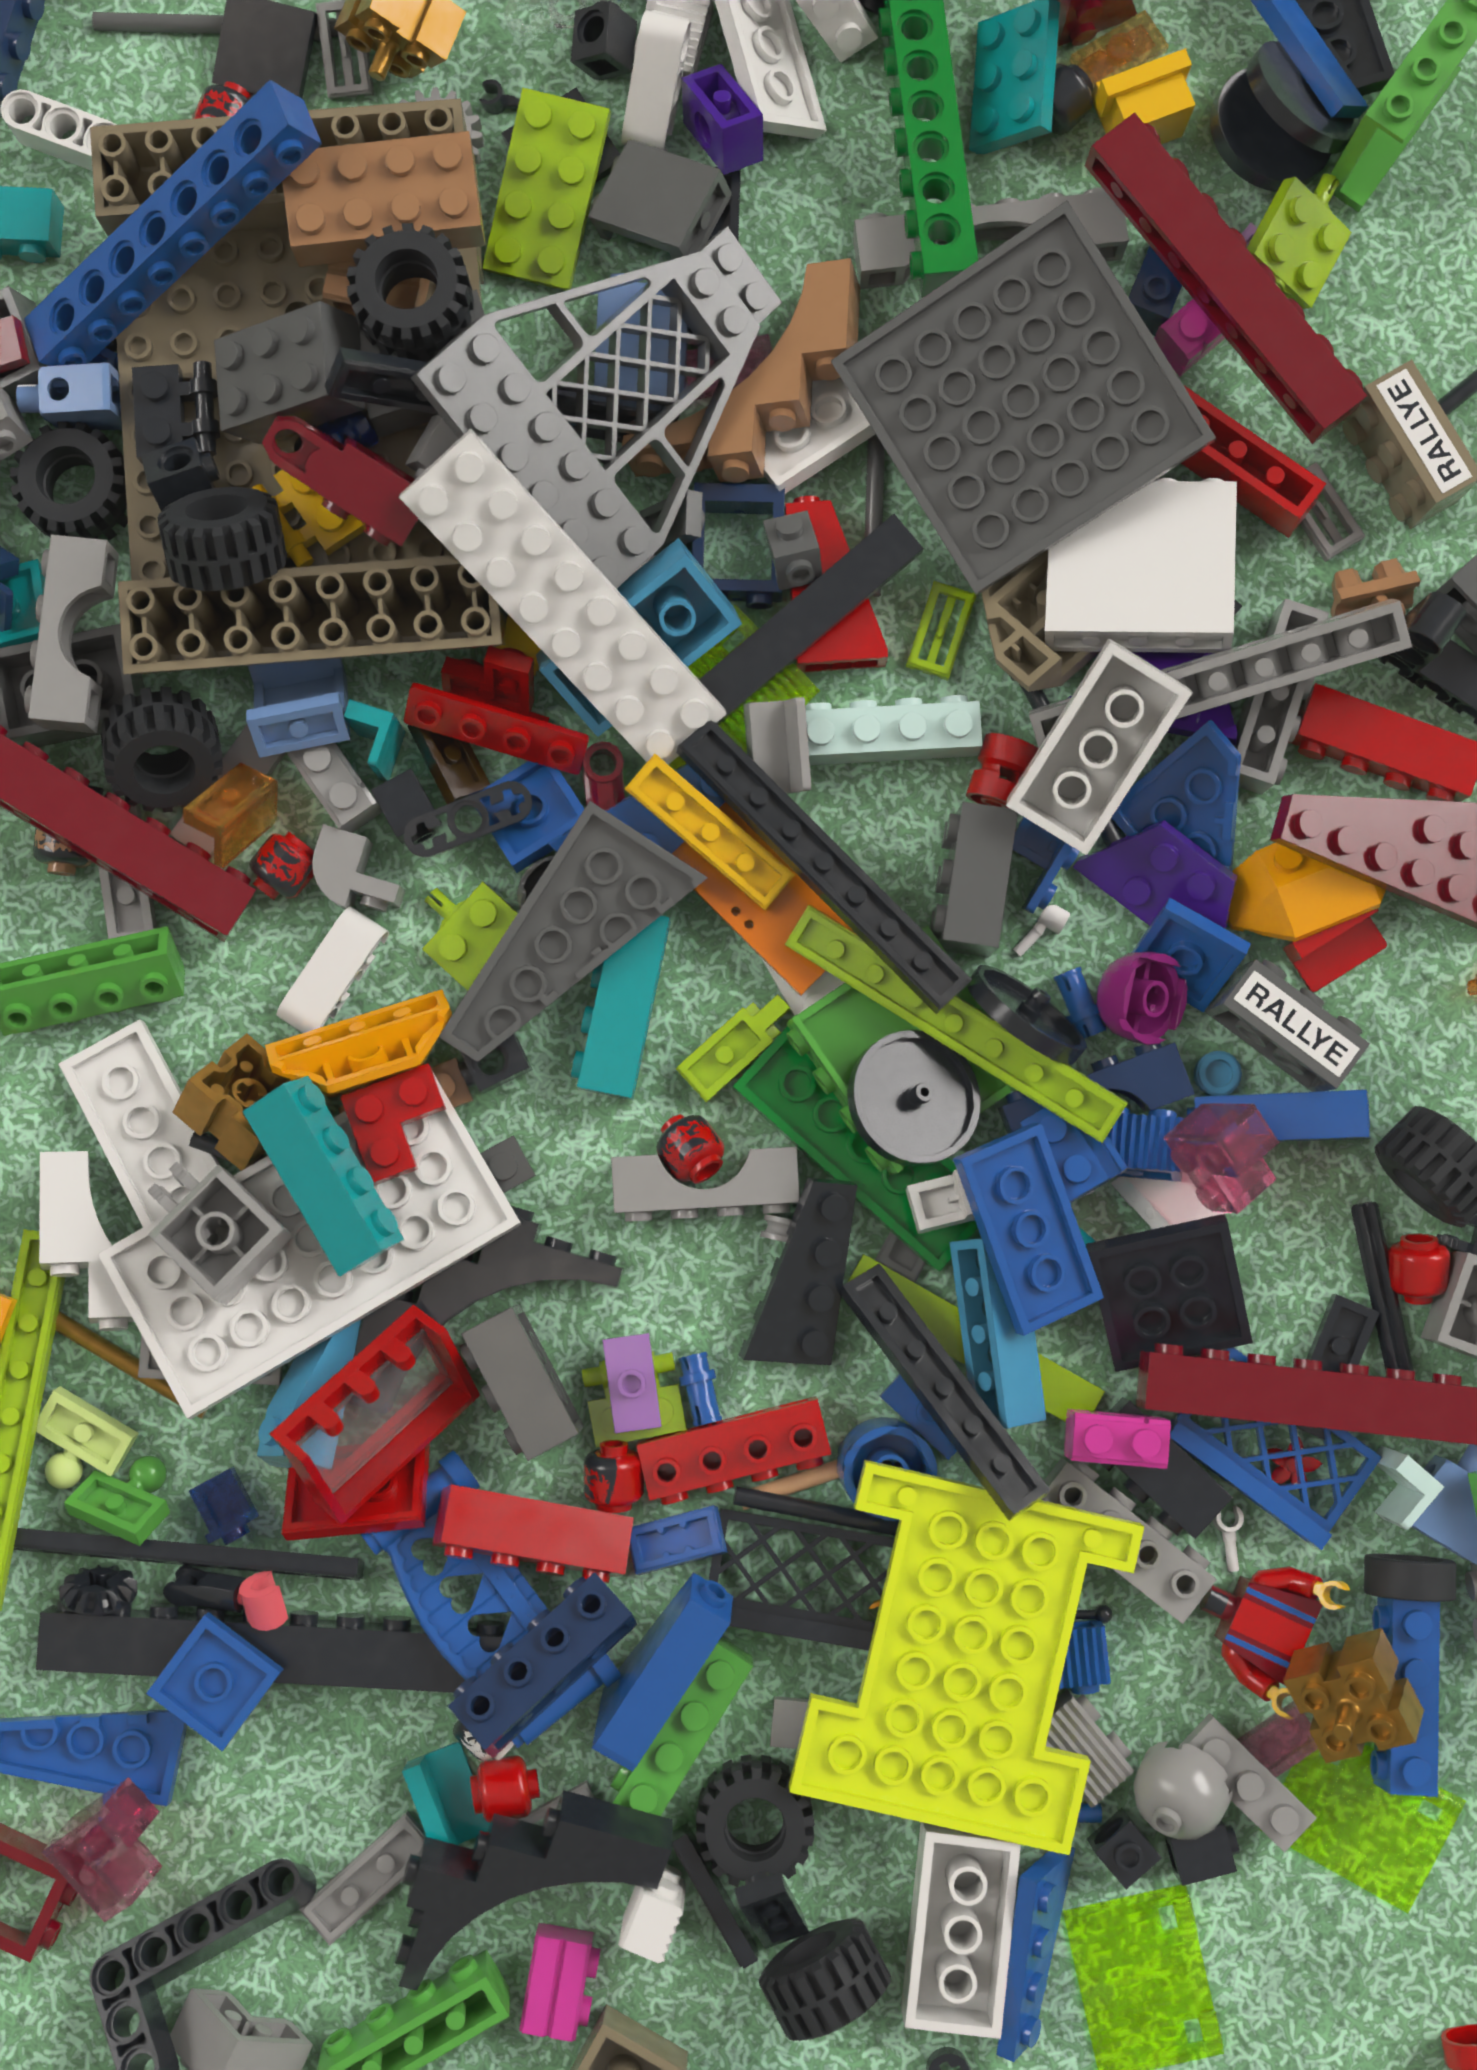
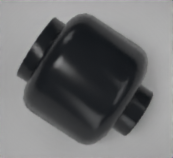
M1056 64L1051 131L1054 134L1063 135L1069 132L1092 108L1093 83L1089 76L1075 64L1068 66Z

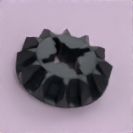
M98 1564L93 1569L80 1568L78 1574L66 1576L64 1584L59 1587L60 1602L66 1609L82 1615L100 1616L110 1614L126 1607L136 1598L137 1581L134 1580L132 1571H120L117 1565L102 1568Z

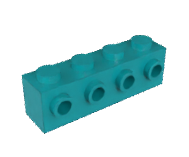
M658 917L593 969L590 988L598 989L594 1007L587 1005L585 1007L581 1024V1032L588 1034L585 1051H576L571 1077L578 1078L577 1087L579 1089L629 1100L634 1099L671 924L670 917Z
M309 1076L283 1083L242 1111L339 1277L365 1265L404 1240L398 1229V1223L394 1214L385 1207L374 1188V1182L370 1173L359 1163L349 1146L350 1142L346 1132L335 1122L325 1105V1097L322 1091L313 1084Z

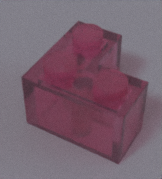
M1202 1103L1163 1137L1172 1150L1171 1158L1179 1169L1188 1174L1197 1188L1195 1191L1197 1198L1212 1212L1238 1214L1276 1180L1263 1156L1276 1146L1279 1141L1255 1104Z
M127 1777L73 1815L43 1849L42 1853L96 1914L106 1922L132 1905L163 1867L152 1855L148 1847L138 1839L159 1814V1811L146 1797L144 1792Z

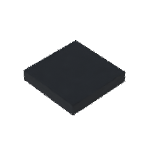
M226 0L212 83L224 85L227 81L233 82L246 89L248 93L255 95L271 80L303 99L318 19L317 13L270 0Z

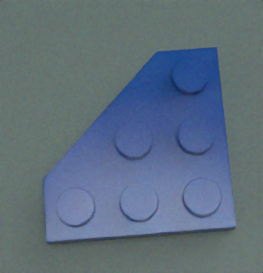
M1210 720L1135 783L1111 818L1127 836H1134L1141 833L1144 828L1165 820L1232 871L1241 754L1216 724Z

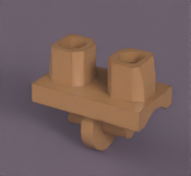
M1397 558L1381 561L1374 566L1373 580L1363 583L1358 571L1353 568L1337 571L1332 582L1334 601L1330 611L1331 616H1337L1388 599L1399 600L1405 616V609L1412 608L1414 589L1421 582L1417 571L1406 573Z

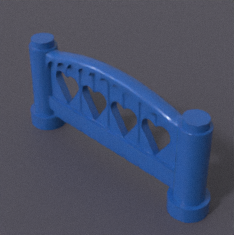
M452 1450L438 1461L440 1467L428 1476L425 1527L363 1533L360 1535L375 1555L383 1550L388 1553L406 1600L422 1629L451 1667L464 1680H467L472 1676H476L478 1679L492 1666L490 1663L491 1658L504 1645L510 1642L515 1645L528 1633V1624L539 1613L546 1610L547 1607L518 1568L490 1564L491 1556L473 1553L472 1560L447 1557L444 1569L435 1576L428 1575L424 1571V1560H419L413 1556L412 1546L417 1540L434 1537L442 1489L451 1484L474 1489L480 1488L473 1474L457 1453ZM483 1574L471 1609L464 1614L456 1613L451 1606L452 1598H446L440 1592L442 1580L453 1576ZM512 1612L499 1648L494 1652H485L480 1647V1637L474 1636L469 1632V1620L475 1615ZM605 1654L512 1740L516 1748L518 1749L524 1743L529 1745L600 1686L604 1685L606 1688H609L619 1680L622 1675L609 1656Z

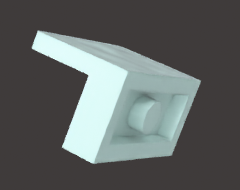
M1381 1446L1376 1452L1382 1457L1377 1466L1398 1485L1377 1508L1375 1513L1380 1518L1408 1530L1443 1490L1444 1486L1410 1456Z

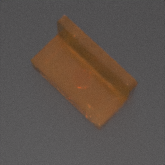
M240 762L183 808V823L214 838L215 865L221 868L227 866L274 825L277 819L278 780Z

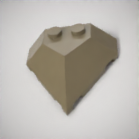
M1048 550L981 593L996 664L1028 692L1062 686L1100 653L1053 651L1045 644Z

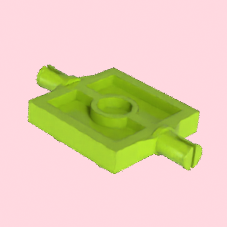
M1331 174L1322 175L1314 193L1297 177L1284 179L1247 246L1248 251L1258 263H1263L1270 268L1275 276L1276 285L1285 296L1294 299L1302 309L1312 308L1352 233L1329 208L1328 203L1340 184L1339 180H1335L1336 177Z
M483 881L466 900L457 905L447 898L438 887L430 893L443 906L429 895L424 900L444 919L438 932L422 950L467 991L518 913Z

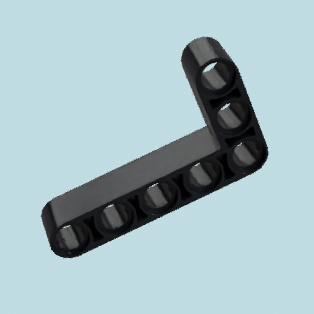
M1431 592L1404 616L1412 647L1378 657V659L1384 665L1386 662H1389L1400 669L1398 674L1419 688L1423 689L1426 686L1437 694L1436 699L1460 714L1464 711L1475 718L1473 723L1477 725V656L1451 640L1467 612L1454 598L1440 592Z
M279 1858L273 1860L103 1954L96 1960L91 1968L90 1986L116 2070H144L151 2058L154 2061V2070H180L179 2061L156 1989L306 1906L315 1895L317 1887L316 1877L311 1869L288 1859ZM293 1873L294 1885L289 1893L283 1895V1881L286 1876ZM251 1896V1910L242 1919L240 1913L241 1905L246 1898ZM208 1919L210 1924L209 1933L200 1942V1927ZM166 1943V1958L158 1965V1951ZM124 1967V1981L121 1986L116 1988V1975ZM138 2012L139 2025L131 2035L130 2021L133 2015Z

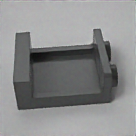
M628 139L622 153L613 161L611 173L603 189L593 199L588 217L602 239L610 241L613 234L616 233L667 251L672 259L696 253L707 243L732 193L720 169Z

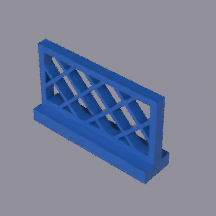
M1234 1347L1224 1349V1351H1230L1229 1361L1232 1359L1238 1362H1247V1357ZM1178 1413L1174 1419L1171 1418L1170 1439L1181 1449L1307 1543L1320 1550L1324 1548L1331 1538L1330 1530L1382 1458L1348 1431L1323 1428L1325 1436L1324 1445L1300 1448L1296 1425H1288L1292 1450L1267 1453L1263 1426L1277 1425L1278 1423L1254 1421L1229 1425L1228 1418L1220 1417L1222 1426L1203 1429L1189 1418L1192 1414ZM1255 1428L1260 1454L1241 1457L1233 1450L1230 1431ZM1223 1432L1225 1444L1211 1434ZM1331 1432L1343 1442L1332 1444ZM1353 1448L1365 1457V1460L1355 1474L1338 1476L1334 1450ZM1326 1451L1330 1478L1306 1482L1301 1455ZM1293 1456L1298 1482L1283 1485L1277 1484L1271 1478L1269 1459ZM1261 1461L1263 1472L1249 1462ZM1348 1482L1341 1492L1339 1483ZM1331 1484L1334 1503L1323 1518L1310 1508L1307 1488ZM1299 1489L1301 1501L1288 1491Z

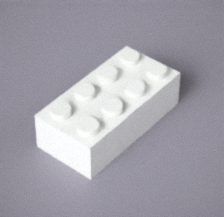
M1108 639L1008 796L1006 806L1087 855L1184 707L1192 691L1184 684L1111 639Z
M921 1822L901 2000V2012L905 2028L1001 2039L1021 1844Z

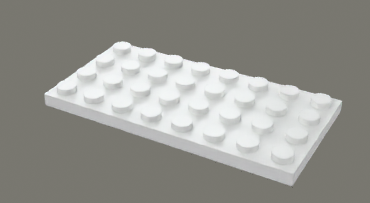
M435 1074L434 1077L446 1109L403 1126L418 1169L374 1186L385 1207L394 1214L398 1223V1229L404 1240L365 1265L345 1275L338 1276L269 1156L233 1176L294 1237L227 1305L213 1300L149 1236V1233L168 1214L98 1253L187 1419L198 1416L522 1225ZM344 1111L334 1117V1120L346 1132L350 1142L349 1146L361 1166L366 1169L348 1117ZM222 1226L216 1229L215 1233L219 1239L215 1245L218 1242L223 1243L228 1238L229 1229Z

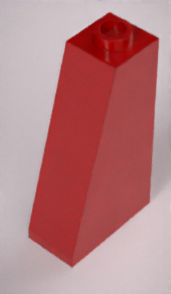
M812 495L797 497L793 500V503H785L784 515L808 511L820 549L823 574L845 556L850 549L831 500L820 501L818 496ZM810 584L790 588L791 601ZM869 599L795 660L796 673L886 667L888 648Z

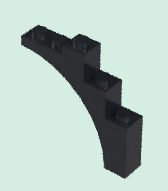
M511 1205L522 1224L521 1226L483 1247L479 1262L472 1261L473 1253L425 1281L418 1302L412 1300L414 1292L408 1291L364 1317L354 1357L413 1304L444 1326L450 1319L478 1300L512 1286L542 1280H584L618 1287L624 1268L615 1265L617 1256L594 1249L590 1250L589 1257L571 1252L573 1243L558 1238L546 1236L544 1244L537 1242L542 1224L532 1221L534 1212ZM418 1336L407 1347L411 1349L416 1358L424 1344L420 1336ZM390 1362L372 1378L380 1390V1396L375 1402L364 1403L356 1395H353L347 1402L381 1413L388 1411L406 1371L400 1370Z
M563 1790L556 1809L548 1807L542 1826L494 1813L488 1831L478 1832L473 1849L425 1837L419 1856L410 1854L402 1884L410 1886L406 1906L412 1908L408 1926L412 1927L413 1930L411 1936L402 1934L396 1953L395 1964L402 1965L399 1987L417 1991L431 1962L456 1933L477 1916L511 1898L545 1887L578 1882H616L657 1889L672 1852L673 1819Z

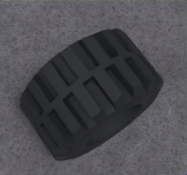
M402 223V230L394 232L392 225L382 228L384 236L378 239L371 234L365 239L367 249L363 251L357 248L352 256L356 267L348 266L347 279L350 284L346 286L348 297L361 330L363 329L366 338L372 345L378 344L383 354L391 356L396 351L398 357L410 359L411 355H418L419 361L430 360L428 353L441 350L461 332L460 327L466 328L472 321L470 310H474V298L467 269L457 247L452 249L450 239L441 233L436 238L433 228L425 225L422 226L420 231H415L413 223ZM423 278L437 285L431 298L419 307L399 309L386 303L390 291L403 280Z
M62 421L57 422L58 429L52 430L48 424L39 428L42 435L36 439L31 435L33 441L27 444L26 450L24 452L21 450L16 451L13 457L19 463V466L10 468V478L16 483V485L10 488L13 497L19 502L17 506L45 536L48 535L50 538L51 535L98 539V536L104 534L110 541L117 536L112 529L117 523L124 528L128 524V518L124 514L127 509L124 456L103 432L97 428L92 431L85 423L77 422L75 428H73L69 422ZM81 465L94 467V484L84 498L70 504L54 502V486L63 472Z
M243 487L207 489L176 500L166 506L157 517L168 572L171 580L174 583H179V586L201 591L239 589L272 577L286 564L287 551L276 499L272 498L267 492Z
M161 686L160 691L151 692V688L148 687L140 689L141 694L138 696H134L132 693L122 697L123 705L114 703L108 710L109 717H104L101 725L102 733L100 735L104 772L107 783H111L112 791L118 797L124 796L125 801L129 805L134 807L137 804H142L143 810L153 812L155 808H162L163 813L173 812V807L181 806L184 810L192 807L193 800L196 799L201 802L207 798V789L215 790L219 783L218 775H222L223 757L218 727L212 711L206 710V704L201 699L197 698L191 701L189 692L180 690L177 694L172 693L171 687ZM163 745L179 748L171 753L161 755L144 752L150 748Z
M1414 1106L1374 1147L1375 1154L1386 1174L1416 1204L1447 1224L1460 1228L1465 1227L1477 1214V1142L1457 1124L1440 1113L1422 1106Z
M751 1755L741 1756L740 1763L733 1764L732 1759L722 1764V1771L717 1774L714 1771L708 1777V1784L706 1788L702 1787L699 1795L698 1807L696 1809L695 1833L697 1843H700L701 1846L700 1854L705 1862L710 1860L712 1872L719 1878L723 1873L728 1875V1884L736 1887L739 1886L740 1880L745 1881L750 1876L760 1872H772L773 1874L781 1872L787 1879H790L796 1874V1864L798 1862L802 1865L808 1858V1847L813 1845V1826L815 1824L811 1798L789 1792L791 1778L789 1766L780 1761L779 1765L773 1764L770 1756L761 1755L760 1761L751 1760ZM750 1798H760L774 1804L780 1810L783 1817V1824L779 1833L770 1841L758 1845L746 1844L736 1839L727 1828V1815L739 1802Z
M846 1919L820 1926L790 1943L768 1963L761 1973L758 1982L785 2036L792 2041H803L830 2034L860 2017L886 1991L891 1982V1975L863 1921L860 1919Z

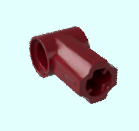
M597 742L587 748L581 768L584 779L586 806L591 801L605 811L625 798L623 779L624 759L618 747L610 742ZM598 754H606L614 761L615 770L610 775L599 776L590 767L591 758Z

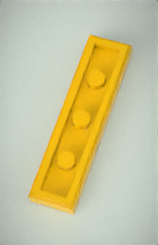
M655 753L624 788L627 793L763 910L769 907L795 876L794 873Z

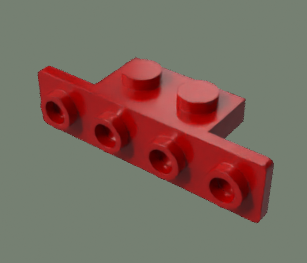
M412 683L403 719L404 723L574 775H578L581 771L583 758L589 742L587 734L548 723L550 717L530 711L527 712L520 708L464 691L459 696L419 683Z

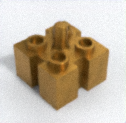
M345 0L334 29L346 36L347 43L353 48L365 53H369L371 49L376 51L368 71L372 78L384 81L388 71L401 78H413L423 73L427 66L433 68L447 60L466 11L450 0Z
M245 1034L223 1052L217 1065L211 1061L188 1079L172 1113L199 1136L208 1131L219 1139L215 1149L242 1171L266 1153L242 1111L283 1083L290 1082L291 1080L272 1073L266 1049L251 1036Z
M1382 1628L1346 1637L1343 1649L1334 1652L1330 1643L1326 1642L1295 1650L1283 1681L1300 1714L1307 1712L1313 1714L1314 1717L1309 1732L1325 1763L1362 1755L1365 1743L1370 1741L1376 1744L1379 1751L1416 1743L1424 1709L1408 1678L1395 1679L1394 1676L1399 1660Z

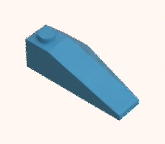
M361 1320L294 1358L270 1402L265 1419L259 1428L258 1436L260 1443L257 1456L270 1466L294 1468L282 1448L269 1433L354 1358ZM343 1405L336 1411L340 1419L342 1415ZM317 1428L298 1446L309 1454L317 1468H330L337 1436L330 1437Z

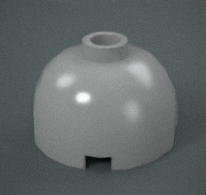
M1168 1741L1159 1742L1148 1748L1136 1772L1133 1783L1136 1806L1142 1817L1156 1831L1163 1835L1179 1840H1196L1215 1830L1231 1802L1233 1792L1232 1789L1229 1791L1225 1784L1228 1775L1211 1755L1193 1745L1182 1743L1180 1749L1173 1747L1165 1748Z

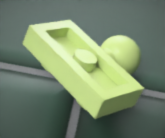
M60 1386L51 1393L39 1415L36 1429L38 1434L65 1449L64 1452L54 1454L47 1461L45 1477L48 1483L55 1488H71L82 1477L83 1465L81 1459L111 1477L118 1472L139 1433Z

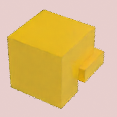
M1186 48L1096 82L1092 93L1093 104L1106 134L1135 112L1143 123H1149L1155 128L1160 137L1161 144L1183 136L1196 105L1186 83L1192 66Z

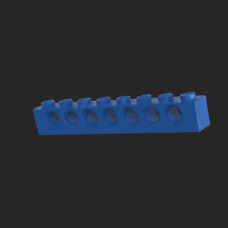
M269 80L34 308L24 320L38 361L47 366L88 364L309 157L322 143L304 100Z

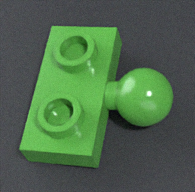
M140 1457L131 1465L129 1481L127 1483L94 1470L64 1502L68 1514L140 1546L170 1513L166 1500L151 1494L163 1486L167 1476L166 1467L157 1457Z

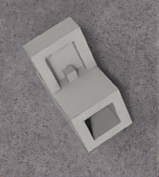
M323 824L312 861L313 874L320 890L332 902L344 910L354 906L357 896L362 897L361 905L377 911L386 912L388 905L400 908L405 894V890L400 885L364 875L373 843L365 836Z

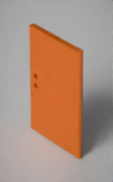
M725 802L719 809L795 874L766 910L758 906L687 843L683 842L672 854L708 877L693 890L801 996L826 972V970L784 945L807 906L812 905L850 930L852 929Z

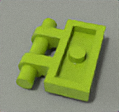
M652 1351L662 1426L657 1428L615 1433L605 1360L599 1361V1366L582 1369L585 1388L603 1384L605 1398L588 1401L596 1448L600 1447L601 1442L607 1440L628 1442L687 1430L679 1383L660 1386L658 1373L676 1370L673 1352L655 1355L654 1351Z

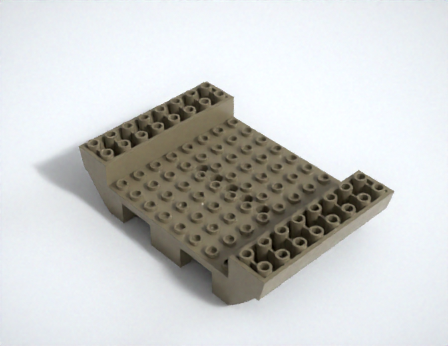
M461 98L308 110L322 143L318 148L467 131ZM232 116L90 127L95 217L107 236L109 237ZM282 182L116 337L131 580L118 581L123 674L126 675L506 645L507 612L420 519L417 520L402 546L391 541L387 547L363 532L330 555H327L317 541L307 548L314 559L310 566L296 567L292 559L287 558L285 566L272 577L239 589L201 591L179 586V583H174L171 580L157 523V517L161 510L147 484L143 464L137 459L132 367L178 364L182 369L183 382L194 378V362L208 361L212 365V378L217 381L214 340L319 301L324 303L322 291L326 272H328V264L299 267L290 247ZM482 246L458 249L466 266L472 290L477 289L482 304L481 284H484ZM431 281L425 302L431 298L437 286ZM217 397L213 399L214 417L220 423L219 401ZM195 401L184 402L185 422H192L196 419ZM365 405V410L315 427L342 444L347 436H350L414 478L416 472L407 467L405 463L429 422L379 438ZM220 428V438L216 439L217 455L213 456L221 479L214 482L215 488H252L257 484H262L271 496H276L282 492V488L273 476L282 469L270 460L263 444H257L222 432ZM296 432L276 439V443L286 453H294L298 451L299 446L302 444V439ZM295 507L284 514L293 530H299L306 525Z

